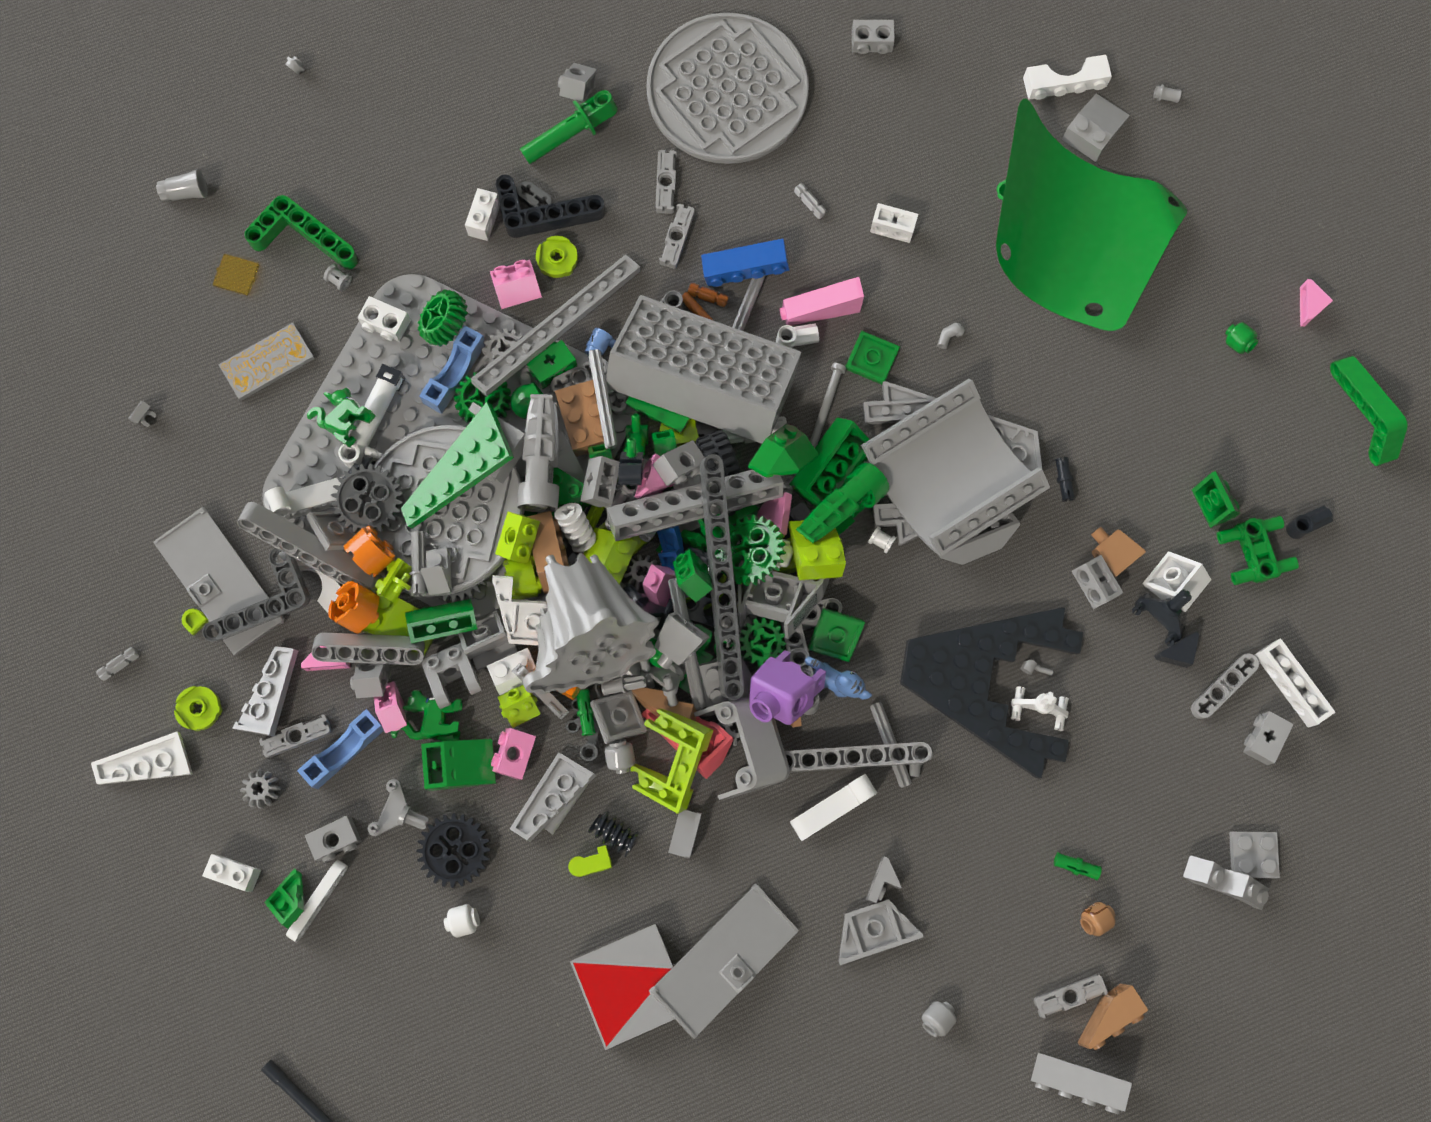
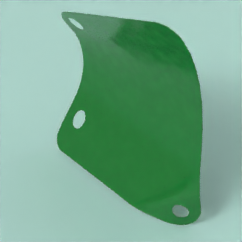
M1023 98L1019 103L997 231L996 251L999 264L1006 276L1019 291L1047 310L1098 329L1107 331L1118 330L1129 319L1168 243L1186 216L1187 209L1172 192L1156 181L1117 175L1097 168L1077 157L1050 134L1041 122L1032 103L1028 99ZM1173 197L1180 206L1175 207L1171 205L1168 198ZM1004 243L1009 246L1011 251L1009 260H1005L1001 253V246ZM1090 303H1098L1103 307V312L1099 316H1090L1085 312V307Z

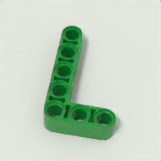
M285 195L277 196L251 223L244 234L245 239L253 250L263 251L289 225L341 267L353 269L358 264V257L350 244ZM304 218L301 222H297L298 219ZM274 221L272 225H267L269 222ZM319 230L317 234L312 235L314 231ZM260 236L258 240L253 241L255 237ZM335 242L333 246L327 247L329 243ZM351 254L349 258L343 259L345 255Z
M1350 356L1332 362L1330 371L1333 378L1375 428L1368 452L1372 464L1379 466L1398 459L1408 427L1403 413L1356 357Z

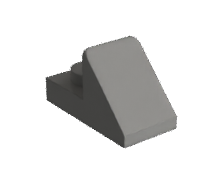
M444 548L426 551L427 568H421V573L429 595L452 593L450 550Z
M885 856L881 858L866 900L872 903L882 900L886 888L883 887L884 883L898 889L902 888L889 858Z

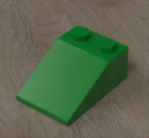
M1211 472L1192 489L1210 528L1232 520L1241 514L1238 502L1233 499L1230 493L1228 482L1218 472Z

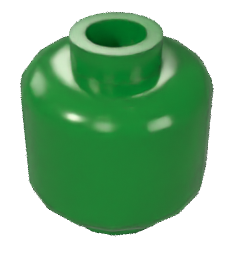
M1241 322L1236 326L1232 324L1225 333L1227 335L1226 345L1239 354L1250 353L1258 344L1257 332L1246 323Z

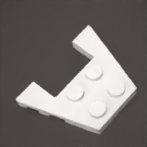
M493 575L492 581L509 644L538 645L536 625L540 623L542 615L540 609L547 608V602L511 599L513 577Z

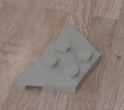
M889 899L845 913L839 965L923 938V934Z

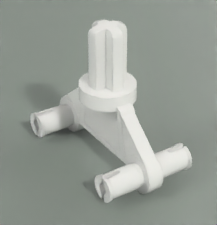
M1016 687L1015 699L1011 701V706L1013 707L1012 720L1020 721L1022 708L1032 709L1041 714H1053L1056 717L1054 729L1064 731L1065 719L1068 718L1069 714L1066 711L1069 698L1059 697L1058 706L1055 704L1057 698L1053 696V692L1040 694L1036 699H1023L1026 688Z

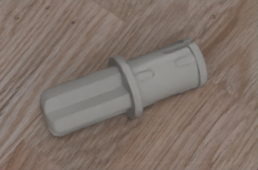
M643 674L626 678L621 676L620 679L602 683L601 688L604 696L619 692L625 694L629 690L646 687L647 682Z

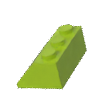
M595 527L593 531L596 534V541L591 548L583 552V555L590 563H592L590 557L597 555L600 562L605 565L606 569L620 585L638 542L630 538L615 541L612 531Z

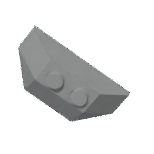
M1011 512L958 547L939 557L963 565L1000 550L1020 526V522Z

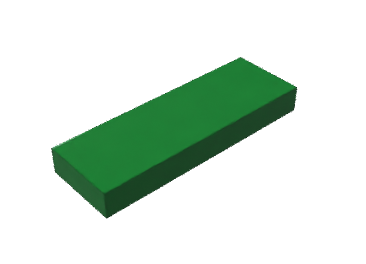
M630 396L626 401L627 406L673 429L681 435L691 420L689 417Z

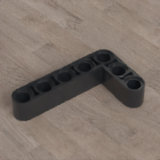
M505 174L499 176L496 180V188L506 231L513 238L599 221L605 216L604 200L599 195H590L521 210L513 178ZM504 186H511L509 189H502ZM509 204L515 205L512 208H506ZM593 206H599V207H600V208L597 209V210L591 209ZM574 210H579V211H580V212L577 213V214H572V213H571V212L574 211ZM554 214L560 215L558 218H551ZM532 219H539L536 223L530 222ZM513 223H519L516 227L510 226Z

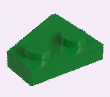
M295 868L264 902L281 925L287 929L304 912L302 874Z

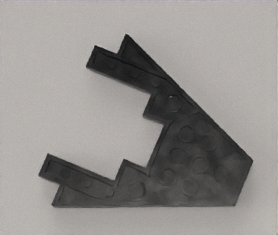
M1061 607L909 639L906 642L900 684L1030 775L1041 779L1045 759L1062 763L1066 762L1069 740L1006 727L1009 705L988 701L993 660L1015 662L1018 642L1078 655L1081 652L1083 632L1063 628L1065 608Z

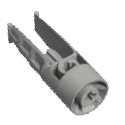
M530 394L531 400L527 414L522 460H526L525 482L518 485L517 508L525 505V511L554 512L558 510L559 486L553 484V468L558 467L557 403H553V395Z

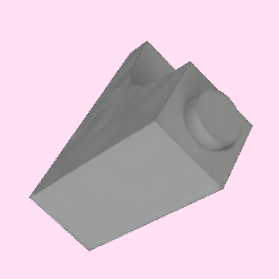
M473 402L468 410L476 416L482 407ZM497 417L514 458L487 476L486 479L492 483L497 480L503 484L523 454L525 433Z

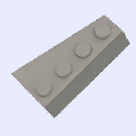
M1042 1053L1037 1055L1031 1081L1036 1082L1035 1087L1049 1091L1051 1087L1059 1090L1058 1095L1072 1099L1073 1095L1082 1097V1103L1095 1107L1097 1102L1106 1105L1105 1110L1115 1114H1119L1120 1110L1125 1112L1132 1085L1130 1081L1121 1080Z

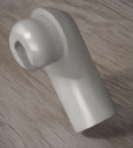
M923 747L918 749L915 755L919 759H925L928 752ZM922 764L909 765V777H920Z

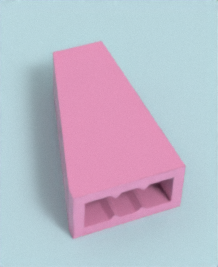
M856 277L783 300V306L780 308L782 321L785 320L786 325L794 326L859 313L864 299L860 278Z

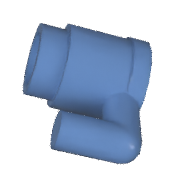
M594 328L584 352L589 355L590 350L598 349L601 351V355H604L607 347L613 348L616 340L606 331Z

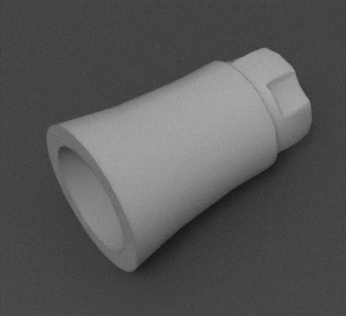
M200 169L166 178L165 180L158 181L156 185L161 201L207 198L208 195L206 180Z

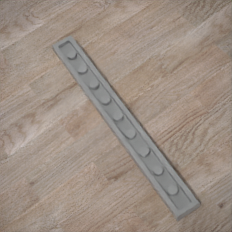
M625 254L472 377V384L485 396H488L640 272V266Z

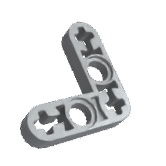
M602 358L603 368H604V373H605V379H606V377H607V369H608V362H607L605 359ZM590 361L556 376L551 382L553 393L555 394V391L560 389L557 388V384L560 382L564 385V388L569 387L570 383L567 379L569 377L573 385L593 380V377L589 376L587 370L590 368V372H592ZM582 372L586 375V379L583 382H577L574 380L575 374ZM614 390L608 391L611 412L615 415L625 413L628 407L625 395ZM615 394L618 402H622V407L619 409L617 406H614L615 404L612 396H614Z

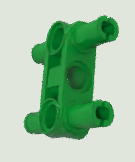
M1281 516L1266 520L1251 518L1245 522L1238 523L1234 528L1217 532V540L1220 544L1236 540L1240 542L1248 565V569L1231 573V581L1234 585L1250 581L1263 583L1270 579L1278 578L1281 573L1299 568L1296 557L1277 561L1272 550L1267 532L1284 528V520ZM1247 526L1254 530V534L1248 532ZM1261 567L1267 569L1268 575L1262 573Z

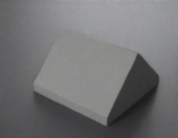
M497 610L476 619L477 630L458 633L463 651L469 659L508 642L505 627Z

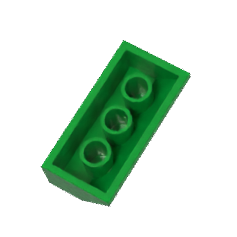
M837 417L815 447L819 454L818 458L797 473L789 485L800 497L817 507L834 489H841L845 485L846 477L860 464L867 461L868 458L861 445L869 441V438L854 421Z

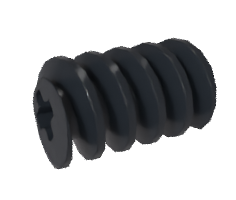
M609 811L599 814L589 828L588 833L596 830L595 838L603 835L602 843L604 844L611 840L610 848L613 849L618 845L617 853L620 854L626 850V858L637 842L639 832L637 831L631 835V826L623 830L624 822L621 821L616 825V816L609 820Z

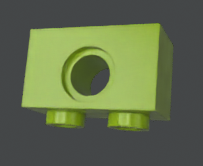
M508 511L495 554L508 560L528 564L540 521Z

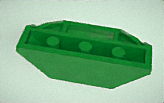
M785 424L764 440L749 463L748 468L766 478L773 477V475L796 474L816 460L819 454L805 433L799 431L793 425Z

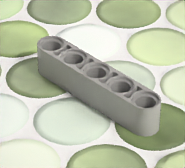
M320 633L314 638L311 653L314 659L322 662L417 665L423 661L425 643L424 641L411 643L409 636Z

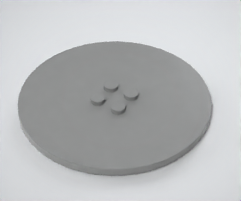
M716 13L705 15L683 24L662 42L649 66L646 87L647 100L652 117L657 127L672 144L695 158L714 163L732 164L758 159L771 153L788 140L799 126L806 110L809 83L806 66L798 49L779 29L768 22L749 15Z
M438 425L413 432L392 445L374 464V470L381 466L382 473L386 470L390 471L388 478L392 476L397 478L393 484H401L397 492H402L404 495L398 497V500L405 504L466 427ZM514 466L503 484L497 480L492 483L486 478L415 528L407 526L402 512L395 513L394 516L397 518V521L390 519V528L385 524L382 525L383 532L375 528L378 533L377 537L381 541L387 540L394 549L392 551L396 555L395 561L399 558L412 566L411 533L423 531L425 537V568H427L426 551L444 548L450 550L452 593L434 596L450 595L469 589L489 577L506 559L496 555L495 552L507 512L524 515L525 505L517 508L518 485L522 483L519 471ZM373 481L372 484H371V485H372L371 490H372V488H373V487L375 486V484H376L375 481ZM385 487L377 491L379 499L384 498L387 494ZM364 496L363 500L371 502L372 498ZM397 505V508L401 510L403 505ZM364 508L362 512L359 514L360 518L363 516ZM372 508L369 511L370 519H375L379 514L377 508ZM387 567L380 573L384 578L389 572ZM411 577V578L409 579V581L407 582V584L411 586V589H410L408 592H412V577ZM425 584L426 596H430Z

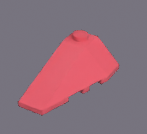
M647 709L641 714L645 720L652 719L655 721L658 716ZM696 717V722L713 730L708 748L702 752L697 771L707 779L723 763L734 739L717 723L708 722L700 717ZM661 735L677 751L679 744Z

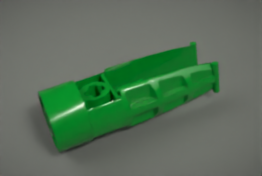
M870 463L860 464L846 477L845 485L841 489H834L796 530L811 543L818 541L834 528H836L838 535H840L855 522L853 518L865 507L871 508L876 505L889 492L887 478L876 466Z

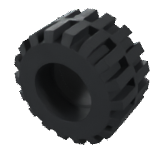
M722 430L696 439V445L704 457L715 454L722 459L724 477L740 473L739 463L732 444ZM708 460L706 463L707 468L710 471H715L716 463Z

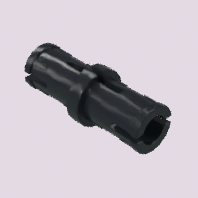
M1063 457L1064 460L1062 458L1055 459L1058 473L1057 483L1060 484L1062 502H1067V499L1073 501L1076 497L1072 483L1074 476L1070 472L1069 458Z

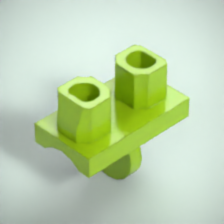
M399 558L396 561L393 560L387 566L389 572L385 579H378L375 584L376 592L395 603L404 588L408 591L411 589L407 582L411 578L409 573L412 572V566Z

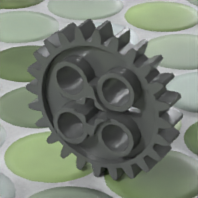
M371 463L368 469H366L364 464H360V470H357L354 466L351 467V474L344 471L346 478H337L341 484L340 486L333 485L338 492L331 494L332 497L337 498V501L332 502L331 505L338 507L333 512L335 515L341 514L338 521H347L344 526L347 529L353 525L352 532L357 533L359 528L362 529L368 525L374 529L377 528L380 532H383L382 525L384 524L390 528L389 520L397 521L394 514L402 512L397 508V505L404 504V502L398 500V497L404 495L402 492H397L401 484H393L397 478L395 476L388 478L390 471L386 470L382 473L381 466L374 470V465ZM362 479L365 480V489L358 491L356 487L357 482ZM373 481H375L376 484H375V486H374V487L372 488V490H371V487H372L371 484H372ZM385 487L387 494L384 498L379 499L377 491ZM364 496H369L372 498V501L366 502L363 498ZM352 500L358 502V507L354 511H350L348 508ZM364 508L363 516L360 518L359 514L362 512ZM372 508H377L379 511L375 519H370L369 511Z

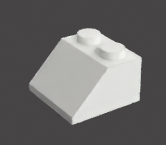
M1168 551L1143 582V585L1161 600L1173 598L1182 589L1188 590L1192 599L1181 608L1183 612H1186L1211 581V578L1203 564Z
M528 648L487 665L499 695L523 685V682L512 672L519 663L529 672L535 671L536 664Z

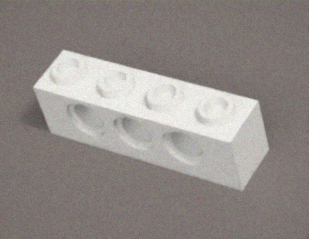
M1281 638L1254 654L1308 728L1320 724L1335 713L1334 709Z

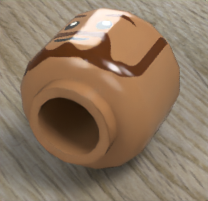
M1096 902L1082 912L1081 926L1089 935L1101 936L1115 926V912L1111 906L1102 902Z

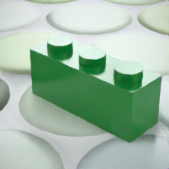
M471 599L405 612L411 643L477 630Z

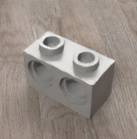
M853 20L852 52L860 54L868 52L886 54L892 52L894 46V20Z
M1102 555L1072 570L1074 577L1093 609L1123 593Z

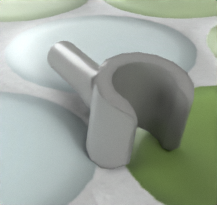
M1034 660L1024 661L1020 668L1029 675L1034 670L1051 676L1053 674V670L1037 665Z

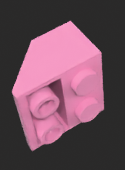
M519 260L514 265L507 267L498 266L493 271H490L501 309L542 297L530 260Z

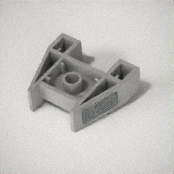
M742 560L739 563V567L744 564L745 560ZM771 571L773 577L766 575L765 583L758 579L757 586L751 581L749 586L744 585L743 582L738 585V617L740 627L744 626L747 615L752 614L784 622L785 638L789 639L823 598L829 578L798 580L796 576Z

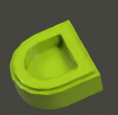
M194 608L185 611L181 619L183 626L192 635H195L209 622L204 613Z

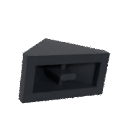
M1196 631L1155 655V659L1185 668L1192 666L1199 633Z

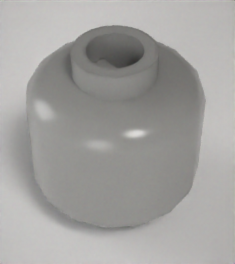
M626 739L611 742L605 748L607 767L610 770H615L617 774L629 772V768L635 764L633 745L627 742Z
M933 1002L922 1015L923 1028L933 1037L946 1036L957 1022L954 1014L955 1009L948 1002Z

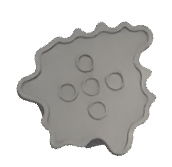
M579 553L576 563L572 566L559 564L554 555L546 557L548 565L544 569L549 586V592L546 596L547 608L540 609L542 615L540 623L536 625L539 649L536 669L523 678V685L527 692L546 694L557 690L559 693H564L573 687L584 689L594 683L602 684L623 676L632 665L648 660L656 654L654 645L649 640L655 636L653 630L659 623L658 619L644 611L627 595L606 569L605 565L600 562L597 555L590 557L592 561L590 563L582 553Z

